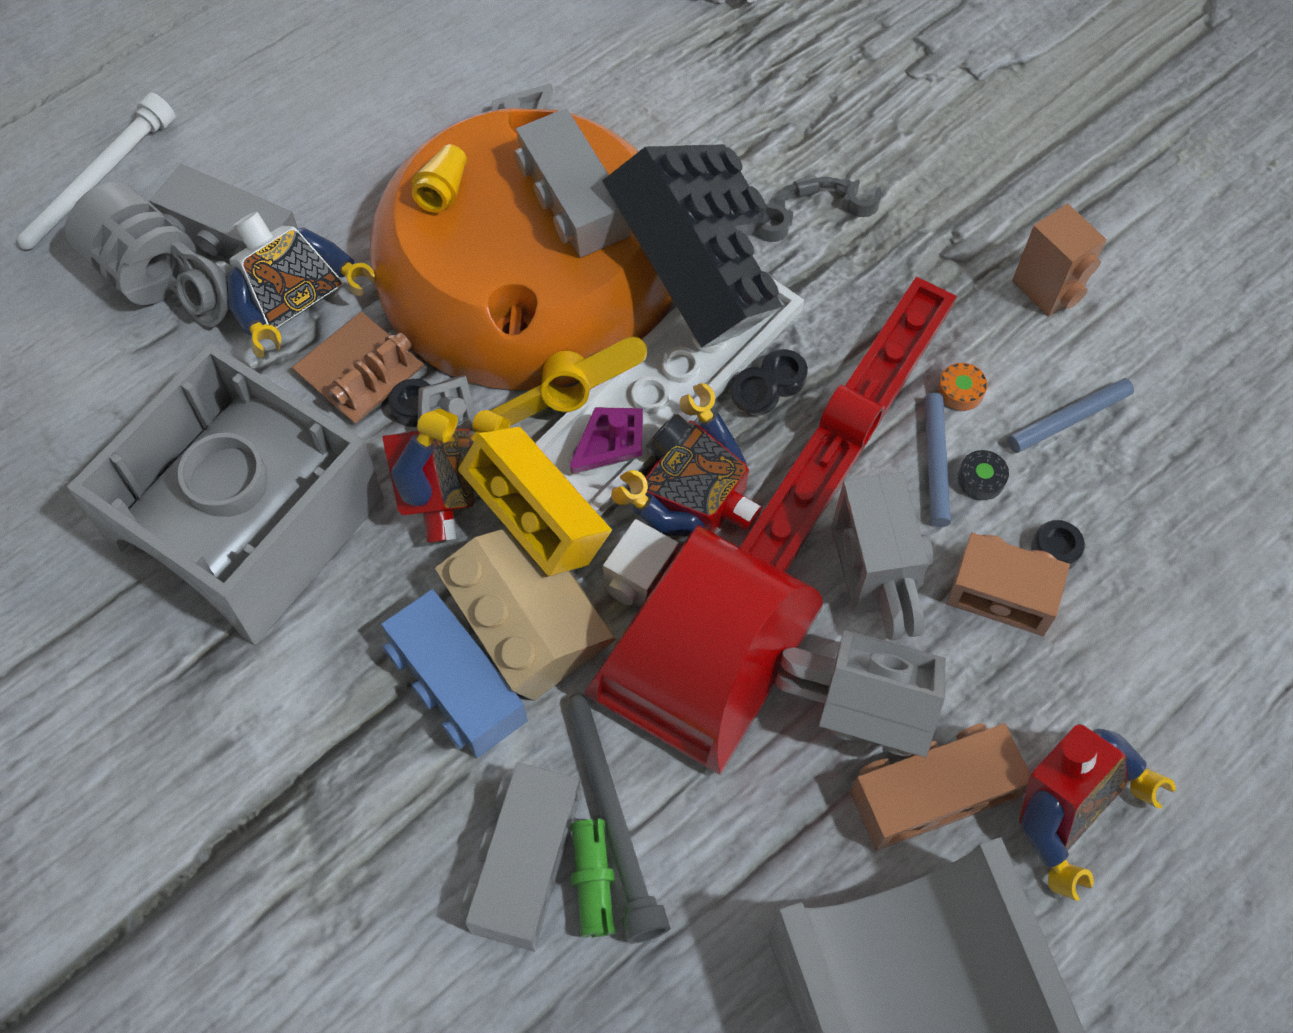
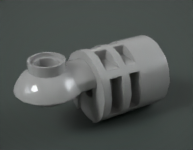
M119 181L103 183L90 189L76 202L66 221L65 236L67 243L131 302L138 305L158 303L176 293L185 309L196 321L204 326L215 327L225 318L229 310L227 276L232 267L224 261L214 263L204 256L196 255L195 244L190 237L130 185Z

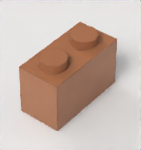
M1067 203L1033 225L1012 282L1048 316L1064 306L1070 309L1078 304L1086 295L1088 288L1085 286L1089 277L1101 264L1098 258L1107 239Z
M971 532L961 553L946 604L1044 637L1057 617L1070 564L1056 560L1053 555L1044 551H1028L1007 544L1005 540L995 535H979Z

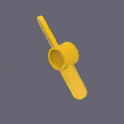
M628 337L586 359L572 351L556 352L548 357L543 365L541 385L491 411L509 419L511 422L510 426L548 407L561 412L575 411L587 402L590 389L641 364L647 356L646 344L638 337ZM559 376H571L580 382L571 387H562L551 380Z

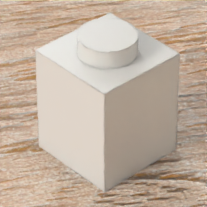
M635 519L603 565L604 586L607 588L608 593L625 605H632L634 603L641 607L677 554L678 542Z

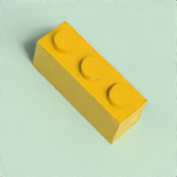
M520 426L479 433L458 468L461 475L548 577L589 565L612 531L607 523Z

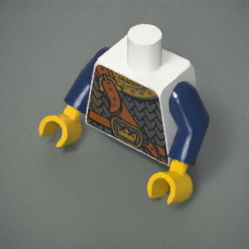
M257 211L243 217L233 225L247 248L229 259L232 270L227 276L228 307L247 335H252V351L257 357H264V348L259 343L263 339L273 341L276 349L280 350L281 334L277 328L342 286L343 282L339 277H347L349 290L356 296L364 295L363 289L354 282L356 277L366 276L375 284L374 271L366 263H354L353 258L335 243L305 227L281 226L270 232Z

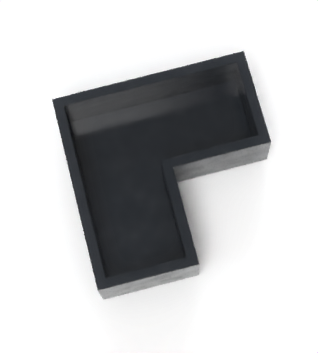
M725 144L647 146L604 178L602 182L700 347L703 348L740 336L783 307L777 297L779 290L775 281L768 273L760 269L753 257L754 247L748 238L750 234L770 221L764 211L766 208L765 201L756 188L749 186L741 173L743 166L739 157L731 148L726 147Z

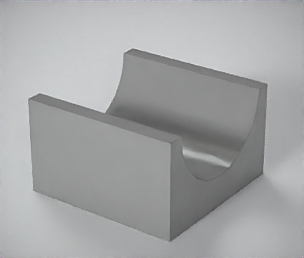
M211 342L67 486V489L109 544L122 552L131 543L156 558L205 597L233 625L240 636L255 646L384 499L366 443L363 439Z
M1002 837L979 844L967 855L937 871L872 896L828 907L807 908L804 907L802 902L781 908L768 935L801 1033H1085Z

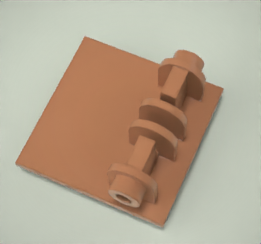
M361 311L295 364L292 369L356 424L384 401L398 383L410 379L423 368L424 363L408 351L412 345L404 334L400 332L396 336L388 334Z

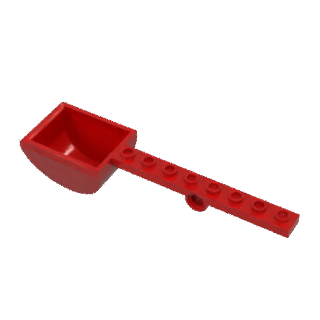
M917 276L915 277L846 385L841 384L833 393L822 414L818 428L741 546L739 547L697 524L585 689V696L715 773L722 774L776 686L775 679L777 671L782 668L780 660L783 651L792 647L799 648L822 609L823 601L820 593L812 586L786 572L954 306L956 295Z

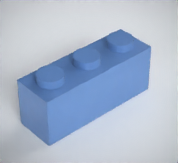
M431 589L381 624L388 640L382 646L384 652L398 671L403 670L405 667L410 670L417 680L411 684L414 692L428 710L434 706L439 708L447 719L441 726L459 750L467 745L474 756L479 758L528 722L524 703L512 691L506 680L434 589Z

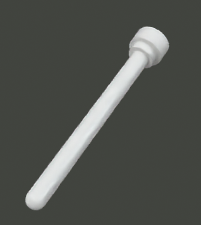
M150 92L137 104L136 119L18 236L17 242L22 249L30 250L34 248L73 209L76 202L86 192L94 188L149 131L155 133L158 129L164 130L176 118L173 109L164 99Z

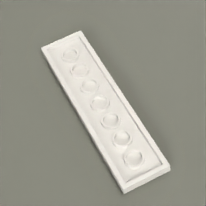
M773 279L779 290L777 297L783 305L782 308L742 335L703 348L700 347L676 306L642 339L647 347V356L641 364L592 388L587 402L581 408L567 412L535 444L601 516L614 503L611 496L612 489L618 486H623L626 489L629 487L627 483L620 479V475L629 470L643 473L656 460L646 451L645 446L660 427L673 414L677 413L687 422L690 420L694 421L697 418V415L690 416L681 411L679 406L680 398L689 394L695 404L699 406L700 399L694 392L693 386L704 383L713 389L716 399L733 382L735 377L803 310L804 299ZM595 407L643 408L642 456L576 474L570 472V463Z

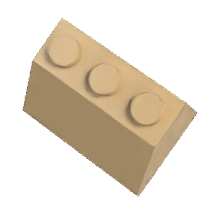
M508 528L473 538L435 567L438 575L512 691L535 701L616 640L572 573L566 571L548 577Z

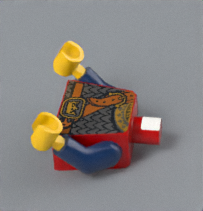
M704 383L694 385L693 390L700 399V405H696L693 398L686 394L680 398L679 406L685 414L690 416L697 415L699 418L697 424L691 420L688 422L691 424L688 430L674 447L658 461L646 478L641 472L636 470H629L621 474L620 479L629 485L630 492L623 486H618L612 489V499L619 505L633 503V511L649 526L666 536L688 537L697 524L715 533L725 519L743 530L749 531L757 521L762 506L743 495L747 488L749 474L746 460L718 411L710 410L715 403L713 389Z
M438 408L434 411L426 412L420 417L417 431L382 436L398 512L401 516L423 513L427 543L457 539L453 509L473 507L475 502L474 489L461 475L458 468L479 433L510 428L511 422L509 419L492 411L482 410L474 416L472 424L474 433L471 436L470 429H456L458 417L455 414Z
M1082 724L1075 725L1033 770L1029 777L1019 818V823L1022 824L1025 834L1044 866L1052 867L1048 875V886L1051 891L1075 901L1080 900L1076 893V884L1091 889L1094 879L1091 871L1067 862L1068 851L1127 786V780H1131L1130 791L1134 797L1156 808H1162V805L1156 800V792L1159 787L1172 793L1176 790L1173 780L1146 768L1147 763L1122 735L1114 731L1100 728L1092 731Z

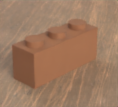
M985 723L976 724L956 735L957 740L939 747L937 741H931L927 757L912 754L909 758L893 764L890 763L889 759L885 758L859 770L860 776H857L850 793L875 850L879 851L1021 798L1026 792L1031 774L1006 724L1003 723L987 729Z

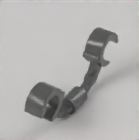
M814 175L793 182V185L783 188L777 197L772 198L769 204H766V215L769 219L778 221L780 225L770 226L764 224L755 233L759 238L767 242L783 240L788 235L789 227L792 225L793 211L785 208V201L794 195L800 198L818 193L820 188H832L843 195V210L849 211L858 217H869L875 214L879 208L882 195L881 188L878 187L876 189L873 199L862 201L855 197L859 189V179L852 182L848 179L832 177L817 178Z

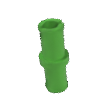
M593 819L580 820L570 824L575 872L570 874L571 886L577 888L580 918L579 934L581 938H588L591 934L592 938L616 933L613 923L610 884L615 882L614 870L608 868L604 831L605 821L602 819L595 820V824H593Z

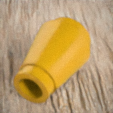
M455 145L443 146L441 151L413 177L412 197L424 210L439 213L455 203L467 162L466 154L462 149Z

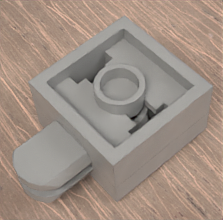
M904 472L844 480L831 525L853 615L880 611L886 636L889 640L901 639L904 629L909 637H917L923 634L924 615L917 592L919 587H922L924 584V575L928 566L933 563L931 541L928 535H921L917 521L920 518L919 498L914 489H908Z
M845 629L843 630L835 659L793 647L783 651L780 660L782 668L777 671L776 686L783 692L824 703L820 727L829 729L832 734L845 740H858L861 738L882 744L887 751L896 755L910 756L916 754L927 757L945 700L946 658Z

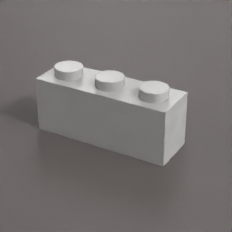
M567 108L516 128L519 149L514 150V157L517 166L524 177L531 175L535 182L533 183V188L537 200L543 210L550 208L553 212L555 229L564 244L571 242L581 258L631 236L630 227L602 182L609 174Z
M182 163L149 200L154 207L184 231L193 243L197 244L202 250L211 255L220 254L229 259L247 248L233 225L253 212L257 211L270 232L281 226L298 228L292 211Z
M516 762L512 778L503 777L495 801V808L501 810L495 830L486 829L479 849L478 860L484 862L478 883L470 881L462 901L461 915L467 916L465 923L471 934L535 952L571 831L570 824L574 821L581 797L580 778Z

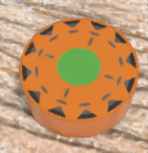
M955 363L948 366L943 371L938 384V393L943 395L944 404L959 411H968L976 408L982 402L987 390V379L984 373L978 367L968 363Z

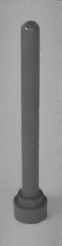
M574 694L568 700V708L601 817L605 821V830L628 902L623 907L625 916L621 919L626 938L630 944L655 939L671 929L663 905H657L654 896L648 895L588 699L583 694Z

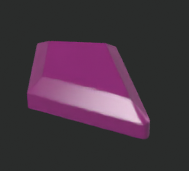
M595 407L570 463V472L576 474L642 456L643 408Z

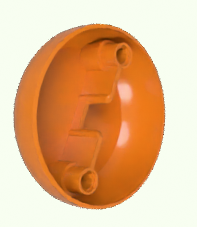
M506 108L477 114L453 123L421 144L401 164L389 181L375 210L370 233V261L375 275L374 286L384 314L397 334L399 332L404 334L412 345L410 349L424 361L451 376H466L469 383L498 389L532 390L542 384L543 365L552 354L560 351H572L586 359L625 338L638 337L642 340L664 319L673 302L632 231L630 237L580 258L571 242L564 244L561 241L554 226V214L551 209L543 210L540 206L533 188L534 180L531 175L524 177L521 174L514 157V150L519 149L516 128L559 110ZM570 113L609 175L639 152L632 144L605 126L588 118ZM455 145L462 149L467 157L455 203L439 213L426 211L412 197V179L441 151L443 146ZM559 376L551 380L559 386L579 382L578 379L571 376Z

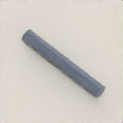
M1123 378L1009 436L1008 443L1015 453H1019L1125 399L1134 393L1133 384L1129 379Z
M930 393L924 397L931 524L935 527H945L951 523L944 401L943 395Z

